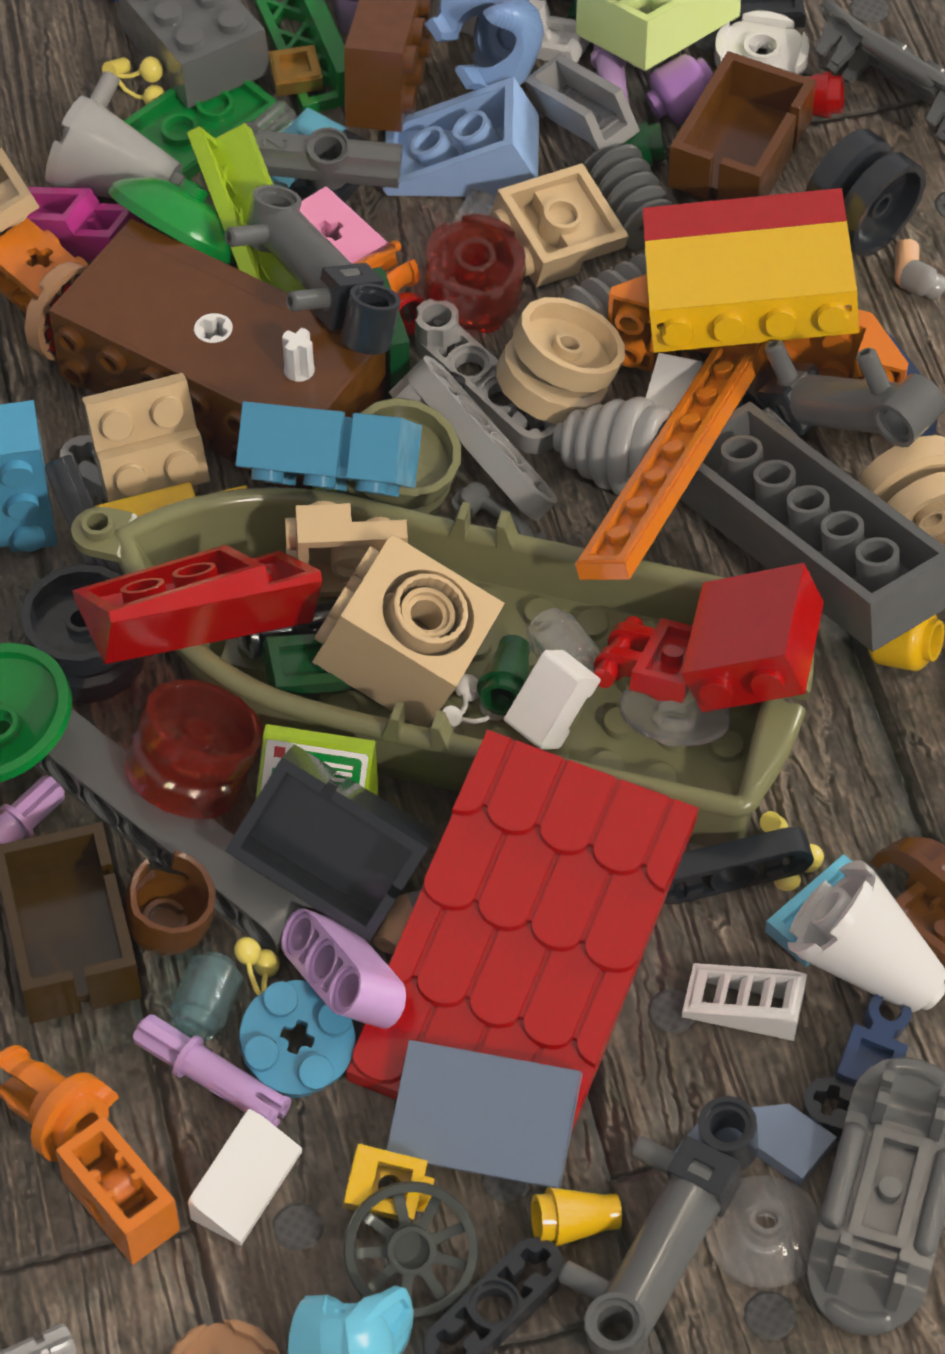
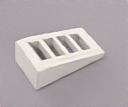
M694 963L683 1006L682 1018L794 1041L807 973L785 969ZM706 983L717 985L713 1003L702 1002ZM728 988L739 990L736 1005L725 1004ZM750 993L761 994L759 1006H748ZM773 997L784 999L782 1008L771 1007Z

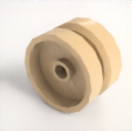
M544 297L530 302L522 312L513 330V337L505 346L497 362L496 379L503 393L519 409L536 419L557 425L560 421L565 422L568 415L576 409L586 410L594 404H601L607 393V387L616 376L625 359V344L617 329L603 315L588 306L566 298Z
M938 435L922 436L916 439L909 447L895 445L878 456L862 472L858 482L945 546V437Z

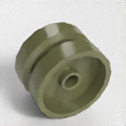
M393 398L375 402L360 414L399 417L422 425L415 489L400 487L399 497L383 496L356 491L357 482L348 481L347 491H338V493L375 500L437 516L461 464V444L454 427L439 411L419 401Z

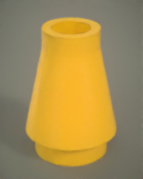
M548 1187L545 1194H534L532 1196L531 1224L534 1237L540 1238L541 1241L549 1240L557 1247L607 1230H618L622 1224L620 1199L616 1193L597 1194Z

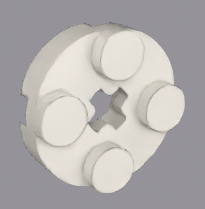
M752 11L742 14V21L736 22L731 26L729 22L719 29L715 41L714 60L718 67L727 51L803 75L808 62L809 40L804 32L802 37L794 29L795 22L790 18L775 12ZM758 48H765L768 54H757L756 52Z

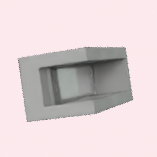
M560 53L529 75L524 81L540 118H549L590 143L596 151L605 147L621 146L640 132L624 92L620 87Z

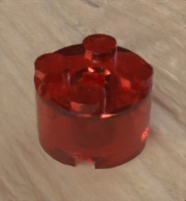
M484 214L462 215V221L448 226L446 221L438 226L431 234L426 246L423 289L425 300L447 301L454 304L459 311V325L463 329L478 330L482 333H492L498 330L502 322L506 321L515 312L522 295L526 253L523 245L521 247L515 238V231L504 221Z

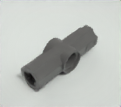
M331 127L320 128L311 135L260 130L256 134L255 139L270 176L308 179L317 189L321 190L327 186L331 191L341 188L345 183L398 188L403 144L348 139L340 130ZM324 158H332V159H334V160H328V161H326V160H322V159H324Z

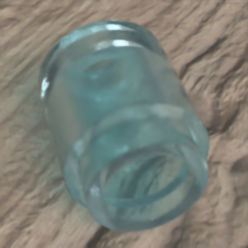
M207 952L204 955L193 956L189 960L170 1007L173 1014L171 1025L190 1038L198 1035L204 1041L212 1040L215 1033L224 1028L243 981L242 974L236 969V964L232 959L221 953Z

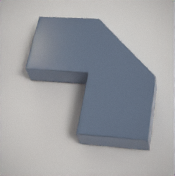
M790 1104L752 1107L756 1114L758 1130V1152L756 1156L799 1187H802L834 1148L837 1136ZM697 1123L688 1136L699 1141ZM723 1128L717 1131L714 1137L719 1141L733 1142L739 1139L743 1133L734 1128ZM682 1141V1142L680 1143V1145L674 1150V1152L677 1153V1151L679 1150V1148H680L681 1144L683 1143V1141Z

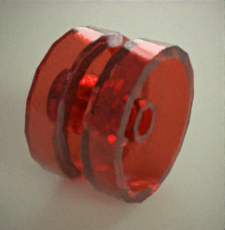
M173 680L158 685L148 696L140 716L139 728L133 734L126 752L124 770L131 786L146 801L163 811L189 819H211L229 812L239 800L247 781V771L254 764L262 745L263 727L256 713L240 697L226 689L199 680Z

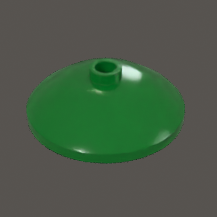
M155 177L125 178L113 182L110 186L108 194L139 218L200 252L226 264L237 266L231 247L225 241V231L217 210L206 201L210 192L187 178H184L179 186L171 181Z
M0 643V782L26 772L48 755L62 737L72 710L70 684L59 664L44 651L19 643Z

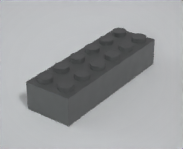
M748 402L734 410L680 497L681 501L768 570L805 563L824 601L822 612L872 652L945 609L944 545L752 402Z

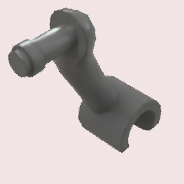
M478 482L470 483L466 488L460 489L451 500V507L456 513H458L462 502L470 503V519L480 509L485 510L498 520L502 510L510 511L493 500L486 486ZM510 511L518 534L547 540L546 534L542 532L534 534L524 518Z

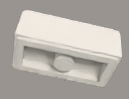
M248 1109L188 1200L190 1219L242 1246L299 1158L302 1148L263 1116Z

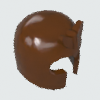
M174 851L171 858V869L183 872L187 876L155 869L147 873L149 862L146 858L134 872L123 901L126 923L133 941L142 949L161 956L180 955L196 947L211 926L215 906L216 891L206 868L193 856L180 851Z

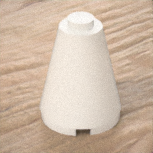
M860 860L845 864L838 869L845 875L843 879L834 886L824 880L802 905L789 931L797 937L796 942H788V949L797 957L873 995L882 996L883 1000L901 1009L904 1005L911 1007L912 1013L920 1009H931L940 1001L945 993L944 966L875 871Z

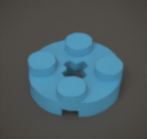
M280 981L271 984L250 1003L241 1022L238 1044L241 1056L243 1055L244 1063L250 1070L251 1076L283 1096L302 1098L324 1090L343 1075L353 1055L355 1031L352 1019L332 1012L307 981ZM296 1024L305 1026L307 1028L306 1035L313 1039L312 1047L302 1046L298 1054L287 1051L288 1041L280 1037L283 1029L293 1030Z

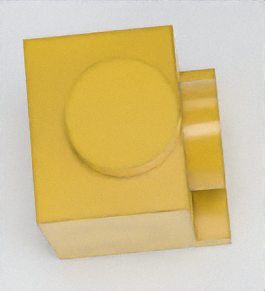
M358 1144L341 1208L357 1210L364 1200L378 1191V1183L385 1177H392L398 1182L416 1181L434 1185L435 1178L424 1176L428 1161ZM416 1192L403 1193L410 1222L414 1220L416 1211L424 1212L431 1198L430 1195ZM394 1198L382 1200L369 1211L374 1215L399 1221Z

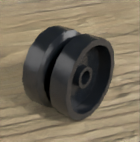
M858 129L846 135L830 149L815 169L805 192L842 188L851 251L859 257L871 256L887 246L911 219L921 201L926 186V172L918 163L904 153H893L891 145L870 129Z
M78 564L56 569L36 582L26 595L21 612L26 645L44 651L59 664L70 684L72 702L93 703L110 699L130 687L143 669L145 656L104 664L75 602L72 590L121 576L102 566Z

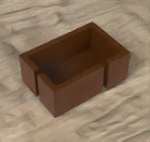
M433 0L358 1L344 47L345 126L402 132L406 114L415 113L417 86H422L425 58H430L433 36L429 30L425 29V19L431 18Z
M727 51L670 146L668 187L708 200L711 194L717 195V200L769 195L792 156V148L796 149L812 121L816 80Z

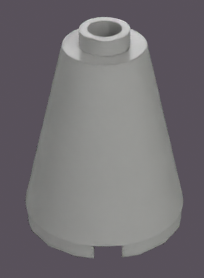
M80 96L65 115L61 125L67 127L61 142L54 140L45 172L46 182L55 187L91 188L95 196L110 199L113 198L108 194V190L112 183L125 178L155 177L171 181L179 186L183 179L186 178V176L181 174L182 164L95 99H90L86 96Z

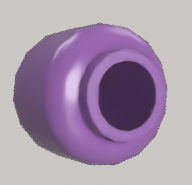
M688 54L680 55L655 69L649 78L652 91L645 94L655 116L658 119L667 116L675 125H683L712 78L713 73L702 57L695 60Z

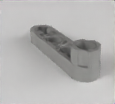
M429 299L422 302L417 307V319L415 320V349L418 357L422 359L425 355L430 356L448 372H456L460 375L462 374L456 370L459 365L469 362L480 365L483 370L479 374L473 376L462 375L466 380L465 391L517 448L530 454H543L553 448L555 424L536 419L526 412L524 417V411L519 409L514 403L500 406L489 400L493 394L503 392L496 379L498 359L459 325V311L457 307L448 300L434 301ZM527 423H528L533 429L527 431ZM542 426L545 427V431L541 432L539 430Z
M425 355L389 391L392 398L419 401L439 411L454 427L461 444L510 500L529 518L536 521L540 520L558 502L557 497L548 484L454 377L432 357Z

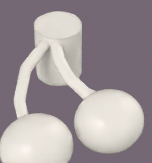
M464 674L455 688L456 694L463 699L461 709L459 710L457 707L450 705L442 710L446 713L453 730L461 722L478 724L487 720L500 721L505 717L489 712L483 707L481 702L479 707L484 717L476 719L462 717L468 707V701H475L480 697L477 692L478 679L473 675Z

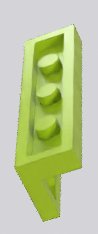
M244 123L217 138L212 137L200 126L187 132L224 231L228 227L247 225L253 190L258 186L273 185L252 129ZM250 245L231 247L240 271L287 293L290 291L306 290L271 253L262 252Z

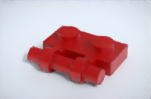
M636 616L626 617L623 622L617 623L613 627L607 639L608 646L603 647L595 658L594 674L601 679L598 686L608 688L615 681L625 676L630 678L629 690L647 694L650 698L658 701L683 703L690 689L682 677L681 671L692 625L661 618L657 627L652 628L644 626L642 620Z

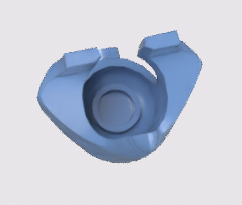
M441 0L436 17H431L425 23L436 42L458 40L463 24L469 18L477 15L474 26V46L476 50L472 53L476 65H458L455 69L456 74L466 89L478 90L513 76L519 85L527 79L536 63L544 36V26L540 12L528 0Z

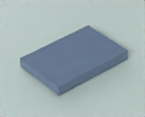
M409 1040L386 1151L428 1161L427 1165L546 1188L561 1189L583 1073L572 1069Z

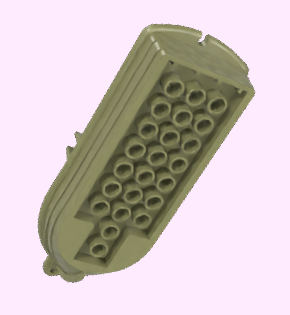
M266 487L215 492L175 502L140 517L132 512L109 507H92L81 512L75 518L71 527L74 545L80 552L91 557L118 562L124 574H129L222 545H227L251 558L279 550L286 553L285 518H296V506L310 505L318 501H330L335 504L350 503L352 522L366 521L375 517H385L390 520H407L409 545L505 603L464 673L473 675L478 680L496 652L500 639L506 635H518L529 642L531 647L529 654L530 673L542 653L546 650H564L594 673L595 658L603 647L608 646L607 639L617 623L623 622L628 616H636L642 620L644 626L652 628L657 627L661 618L693 625L703 582L726 578L642 560L630 580H579L575 563L585 548L518 534L510 511H501L496 529L470 524V503L462 502L455 519L452 520L353 495L303 488ZM339 597L318 598L317 604L337 600ZM241 637L175 650L203 688L259 739L263 740L265 726L270 724L376 741L377 774L460 792L487 729L507 736L513 741L518 740L536 747L507 724L504 719L500 721L487 720L478 724L461 722L453 730L446 713L442 710L450 705L457 707L459 710L461 709L463 699L456 694L455 690L440 711H436L432 726L430 723L428 727L413 725L405 720L404 703L396 701L392 710H389L358 690L292 694L270 686L268 684L263 654L258 659H249ZM814 653L806 693L786 698L807 700L810 697L814 672ZM623 676L608 688L597 686L594 693L586 699L569 727L570 733L563 745L558 749L545 750L561 756L567 761L568 759L615 776L616 779L626 780L669 796L670 799H677L698 807V818L688 843L707 847L747 836L752 812L758 808L788 759L798 737L806 710L797 703H788L783 700L785 698L702 712L690 690L683 703L658 701L650 698L647 694L629 690L630 678ZM480 697L475 701H468V707L462 717L471 719L484 717L479 707Z

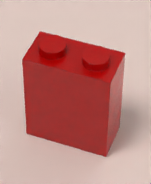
M805 563L703 582L681 671L682 677L702 712L798 696L806 693L824 601Z

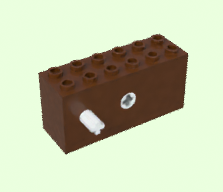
M133 219L127 222L49 309L59 374L68 383L75 387H84L99 394L183 373L187 379L196 426L201 434L204 450L209 449L229 459L235 466L243 401L345 412V417L353 418V413H361L375 402L387 400L385 353L368 355L348 348L340 339L342 329L330 330L313 313V310L291 312L286 305L287 292ZM238 467V468H240V469H242V470H245V471L251 470V469H246V468ZM303 476L296 477V486L275 484L279 488L312 489L313 487L303 485Z

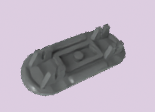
M823 0L820 4V12L826 21V25L815 51L818 55L825 58L831 49L834 48L827 69L836 75L844 64H848L842 76L843 80L852 84L870 65L879 70L882 76L932 106L926 121L936 127L945 116V70L933 61L927 60L925 62L916 57L899 40L893 37L887 39L859 22L835 1ZM945 117L936 133L937 139L944 143Z
M908 1057L885 1059L869 1067L857 1080L851 1096L809 1256L807 1278L810 1294L819 1311L834 1326L851 1334L875 1336L894 1331L906 1324L920 1308L927 1291L945 1219V1071L921 1059Z

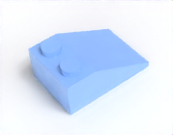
M514 76L417 111L414 114L406 115L402 132L386 131L385 143L403 144L400 183L398 188L383 187L387 196L496 197L498 189L538 177L539 114Z

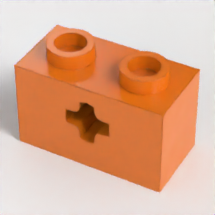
M28 218L0 236V292L25 314L31 298L38 300L43 288L38 286L40 281L54 267L69 261L88 267L89 264L79 256L73 257L61 246L59 240L51 231L41 230Z
M105 1116L99 1118L55 1150L62 1180L132 1265L180 1231L175 1199Z

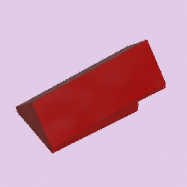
M222 545L72 591L78 609L104 664L313 622L323 580L321 570L280 550L251 558L227 545Z

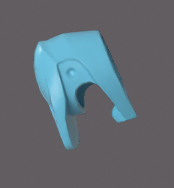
M393 1286L381 1293L364 1297L359 1303H342L330 1295L305 1296L299 1303L293 1316L289 1333L288 1354H402L410 1339L413 1326L414 1310L410 1295L406 1288Z

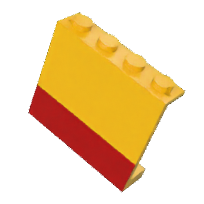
M842 188L642 208L649 313L654 353L859 333L857 286Z

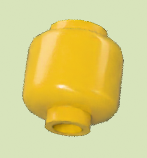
M935 614L876 651L872 652L868 649L869 655L874 663L882 666L914 672L919 671L929 661L934 662L940 655L945 633L943 621L937 619Z

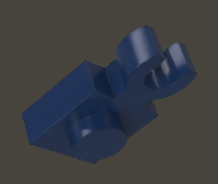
M874 995L864 1012L863 1019L866 1028L854 1024L849 1033L834 1077L856 1084L857 1080L869 1067L885 1059L905 1057L909 1045L894 1039L904 1032L910 1022L912 1015L911 1007L904 1005L897 1019L889 1021L884 1019L879 1012V1006L882 1003L883 997Z

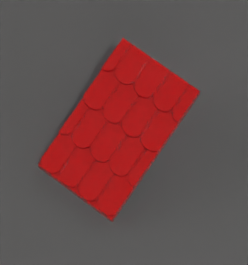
M487 729L454 804L453 814L426 873L422 890L388 965L405 986L406 1002L404 1010L398 1021L390 1028L381 1029L368 1024L364 1025L353 1050L352 1060L346 1071L347 1081L397 1100L409 1040L581 1071L583 1075L572 1127L573 1132L697 821L698 807L677 799H670L669 796L626 780L616 779L615 776L568 759L567 761L561 756L518 740L513 741L507 736Z

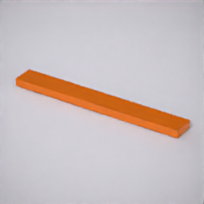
M763 342L713 348L576 561L575 566L579 580H630L766 360L767 355L764 351Z

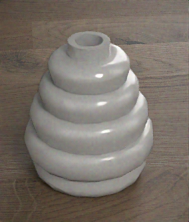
M640 396L632 397L627 401L613 399L605 405L594 404L586 410L576 409L568 415L565 422L560 421L556 425L553 435V447L556 452H560L561 459L566 467L577 469L582 477L594 480L598 487L608 491L612 490L614 494L619 496L672 414V410L662 405H656L653 401Z

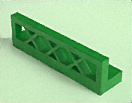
M253 0L275 51L315 45L320 69L322 68L323 84L331 87L332 92L308 97L307 92L294 94L301 112L307 107L316 112L345 106V45L325 1L283 0L281 3L275 0ZM284 18L302 24L296 34L278 28Z

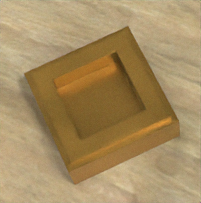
M315 45L268 52L270 70L277 97L323 90V78Z

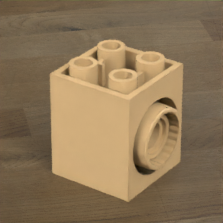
M390 534L381 551L371 546L369 547L315 635L314 639L323 645L312 663L317 664L328 673L345 681L346 684L389 710H392L396 701L404 703L405 720L413 725L428 727L434 719L436 711H440L459 684L505 603L395 535Z

